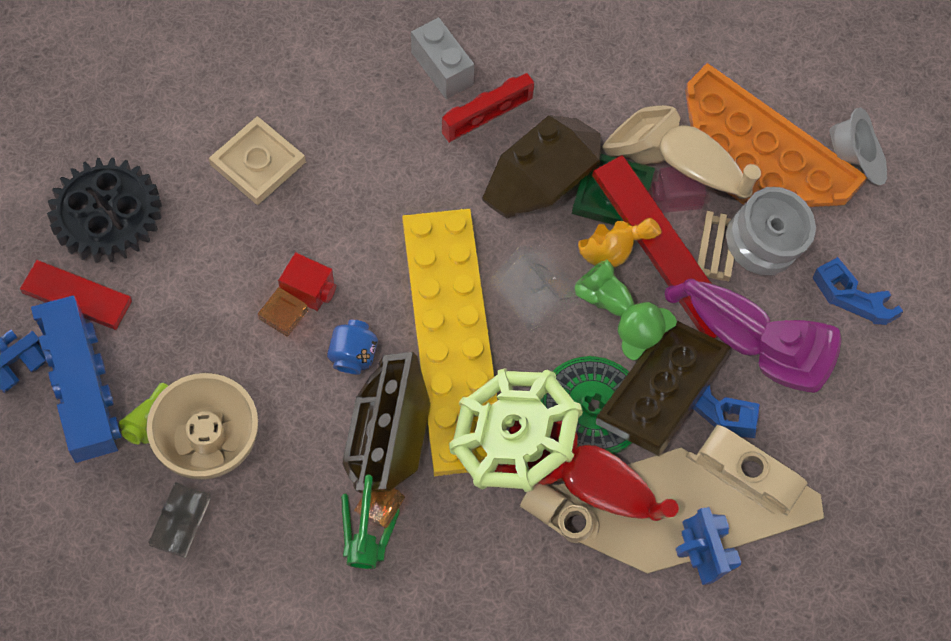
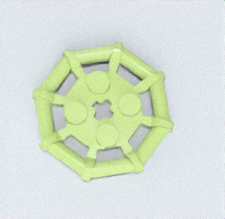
M506 368L498 370V375L469 397H462L459 402L461 408L454 439L449 443L450 453L458 457L474 479V485L480 489L500 487L523 489L524 492L532 491L536 483L565 461L570 462L574 457L572 448L578 418L583 413L581 404L574 402L556 380V374L550 370L543 372L507 371ZM513 386L531 387L530 391H515ZM501 390L502 393L497 396L498 401L492 405L489 402L484 406L482 405ZM546 393H549L558 405L547 409L540 400ZM478 416L475 433H470L473 417ZM519 420V424L522 426L521 429L515 434H510L506 430L507 427L513 426L515 421ZM562 421L560 436L557 442L550 438L553 422ZM480 445L488 454L481 463L472 453V449ZM545 449L551 453L529 470L527 462L538 460ZM498 464L516 465L517 473L495 472Z

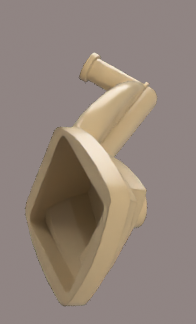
M650 106L638 110L620 125L602 146L608 156L623 155L624 158H630L642 165L650 163L659 164L666 161L685 176L717 190L735 194L742 199L752 195L753 186L761 176L760 168L754 164L747 165L742 173L730 154L703 131L691 126H679L680 115L676 108L671 106Z

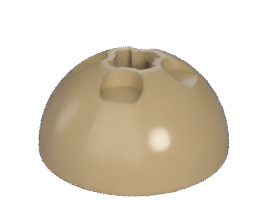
M212 373L189 375L170 384L154 401L147 419L148 441L159 461L169 470L180 476L198 480L217 478L237 468L251 452L258 432L257 410L248 392L234 380Z

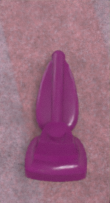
M687 279L682 284L666 288L665 298L670 303H676L682 298L691 296L692 304L701 319L732 349L743 355L753 356L759 354L758 363L761 372L778 384L795 390L810 393L818 392L830 377L837 363L842 337L840 330L835 326L804 320L771 322L767 313L746 297L729 289L710 283L698 282L694 279Z

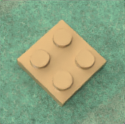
M258 116L209 157L210 165L256 205H259L306 163L304 154Z

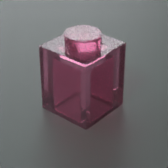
M673 167L660 168L657 181L652 183L653 199L655 202L660 201L662 213L700 210L703 207L706 197L705 185L685 176Z

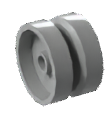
M766 187L755 192L729 221L726 232L728 249L735 261L747 271L758 275H776L786 270L814 241L816 232L814 214L807 203L790 190L782 187Z

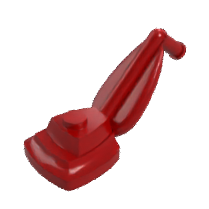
M519 420L515 421L514 425L508 430L510 434H515L521 429L522 426L519 424ZM562 421L553 422L550 438L557 442L560 436ZM577 432L575 433L572 453L574 454L570 462L565 461L538 482V484L547 485L563 481L570 493L581 501L597 509L629 518H650L653 521H659L664 517L671 518L676 516L679 510L677 502L673 499H665L661 503H657L655 495L644 480L625 462L609 451L596 445L578 447ZM545 449L538 460L527 462L529 470L551 453ZM498 464L495 472L517 473L516 465Z

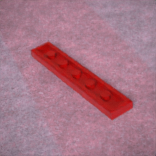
M623 155L594 170L592 176L624 222L631 226H638L645 219L651 218L658 223L661 229V233L651 239L641 238V240L637 241L668 287L682 284L687 279L711 284ZM691 296L680 299L679 303L700 332L717 339L718 336L698 315L692 304Z

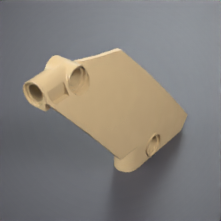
M716 425L697 455L681 447L663 453L660 456L656 455L628 464L648 485L655 495L657 503H661L665 499H673L677 502L679 510L674 517H664L659 521H653L650 518L638 519L615 515L581 501L570 493L564 483L552 486L536 483L533 486V490L526 493L520 504L521 508L563 535L567 541L586 545L647 574L690 562L689 557L679 558L675 548L684 543L681 532L685 529L682 522L694 516L700 508L710 507L712 514L726 516L729 534L720 538L723 549L738 547L824 519L821 494L808 487V483L803 477L721 425ZM748 461H754L760 465L762 473L758 477L750 478L743 473L741 466ZM579 515L586 520V526L581 532L572 533L566 529V522L571 516Z

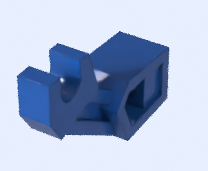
M838 257L818 267L813 275V280L829 304H834L868 319L873 324L887 325L899 318L903 313L899 305L894 309L884 307L883 303L887 302L891 297L889 291L867 294L857 290V279ZM840 282L844 286V290H838L834 285Z
M709 385L693 409L714 427L721 425L740 437L755 438L760 404L727 397L719 402L712 396ZM723 413L739 415V421L724 420Z

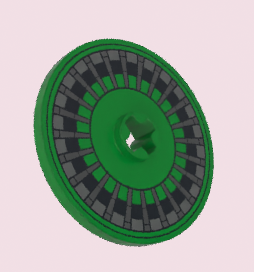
M584 356L568 360L552 371L556 374V380L574 402L581 404L583 413L578 418L576 427L578 447L596 445L615 455L633 444L596 424L597 415L629 373L626 368L606 358ZM546 393L540 400L547 409L558 405L549 393ZM592 400H597L599 402L598 408L594 412L588 410Z

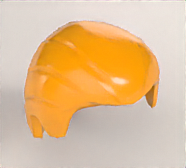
M651 218L645 219L638 226H631L624 221H617L611 230L607 229L605 224H598L594 234L589 239L579 241V253L587 262L594 266L607 259L615 268L625 263L629 258L634 240L655 238L661 233V229L658 223Z

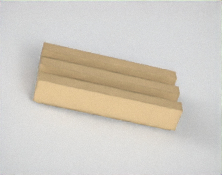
M707 211L697 263L708 278L729 282L734 257L729 249L727 250L724 272H719L718 266L725 226H728L731 219L727 218L726 214H720V217L713 216L714 212ZM714 223L718 224L711 269L709 270L704 269L711 225Z

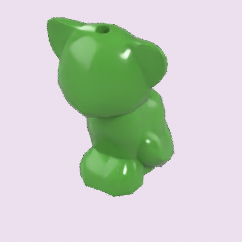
M607 259L595 265L576 282L574 287L576 296L590 304H594L597 308L608 310L610 313L621 317L618 324V334L622 340V351L630 360L640 358L646 349L654 346L662 339L665 332L676 326L677 320L669 310L658 308L657 305L651 302L634 304L628 288L616 278L614 268Z

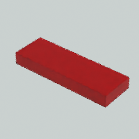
M36 260L20 287L22 294L45 303L74 295L84 318L117 330L132 303L131 297L39 260Z

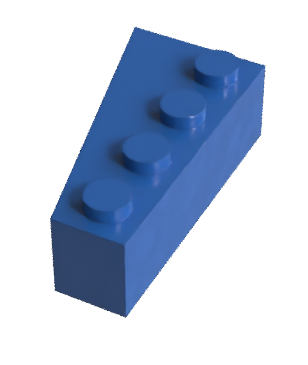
M74 295L32 306L33 318L43 334L39 336L42 351L45 354L48 366L53 368V371L48 372L55 397L57 400L60 399L61 402L57 404V409L67 447L74 462L78 463L118 451L116 439L122 438L117 417L110 418L108 407L113 406L114 402L109 385L102 386L100 375L106 374V369L101 353L94 354L92 344L98 342V337L93 322L86 323Z

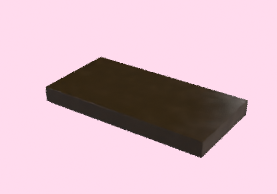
M677 321L676 326L665 332L657 344L644 351L597 415L596 424L660 456L731 355L732 348L707 334Z

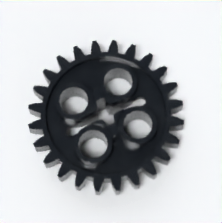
M111 157L108 165H103L101 159L97 158L95 167L91 168L85 161L83 162L84 171L79 172L71 168L73 178H60L63 188L52 189L56 199L48 200L51 211L47 213L50 223H52L50 227L53 234L57 235L59 244L61 246L66 245L70 254L78 251L81 260H85L91 253L95 263L100 261L102 255H107L108 260L113 262L114 254L118 252L126 259V249L131 247L139 252L140 249L137 242L141 240L149 243L150 238L147 231L157 232L158 228L154 220L162 218L159 209L162 207L160 197L157 196L159 193L156 184H152L149 174H142L140 166H136L131 170L128 160L117 166L114 157ZM114 186L113 189L104 191L105 188ZM87 190H92L103 207L108 211L111 210L114 219L123 228L122 230L117 229L110 216L102 207L98 208L95 198ZM86 205V207L81 210H75L79 206ZM135 209L130 214H123L126 210ZM99 229H107L103 233L95 234V232Z

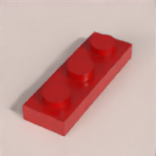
M528 73L517 78L512 77L506 80L502 86L490 92L479 94L466 105L450 109L442 117V134L450 143L533 99L534 81Z

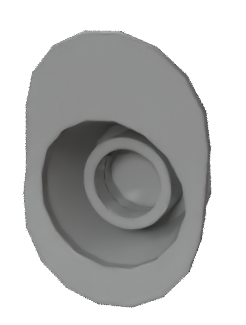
M861 107L855 108L849 120L835 124L829 130L835 154L838 158L850 163L855 168H862L866 177L873 184L878 186L885 184L887 180L886 158L874 133L871 119L866 110Z

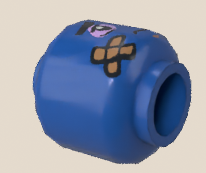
M349 320L348 324L335 327L327 353L328 359L334 363V369L340 372L360 375L362 370L371 367L378 338L373 332L368 330L369 325L359 320Z

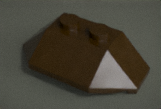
M548 115L500 155L482 200L506 219L515 216L516 213L530 212L553 205L600 165L601 134L577 118Z
M414 352L383 355L378 363L379 367L369 376L356 396L342 465L352 481L355 491L363 493L366 475H371L373 478L372 492H388L418 471L430 399L418 357Z

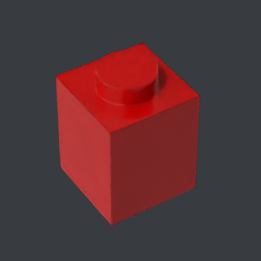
M296 252L278 279L281 295L316 311L319 310L323 302L329 303L336 290L333 270Z

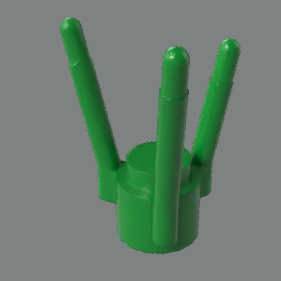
M366 475L359 534H354L353 540L349 497L347 494L341 496L344 532L343 557L347 558L346 565L354 568L375 569L377 561H384L385 549L400 513V509L397 507L392 510L379 544H376V537L367 534L373 479L371 475Z

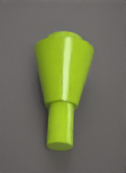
M159 383L149 399H146L119 421V427L122 430L121 434L127 441L137 445L141 442L144 444L149 443L147 437L148 414L158 395L168 387L167 384Z

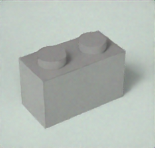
M439 17L411 31V53L445 99L474 85V63Z

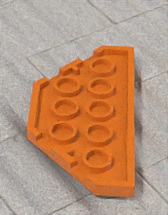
M706 63L687 83L685 92L690 126L703 131L717 141L734 159L742 173L749 164H754L760 168L761 176L753 186L752 195L766 187H782L796 193L809 207L846 205L865 183L867 177L864 173L850 163L838 158L833 151L710 64ZM728 193L743 205L750 198L742 199L735 194Z

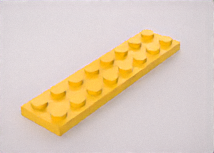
M470 209L402 215L420 367L430 399L427 424L434 476L468 473L458 457L450 453L449 443L454 439L461 406L459 402L462 397H469L494 378ZM497 393L482 405L484 406L488 402L492 405L498 401ZM478 416L473 417L470 433H475ZM481 445L472 449V453L480 463L488 455Z

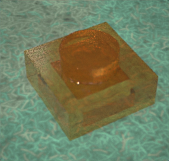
M278 287L258 312L259 320L288 337L308 312V306Z
M396 489L388 492H372L369 521L387 528L404 501L405 496ZM362 498L360 499L359 503L354 509V511L360 516Z

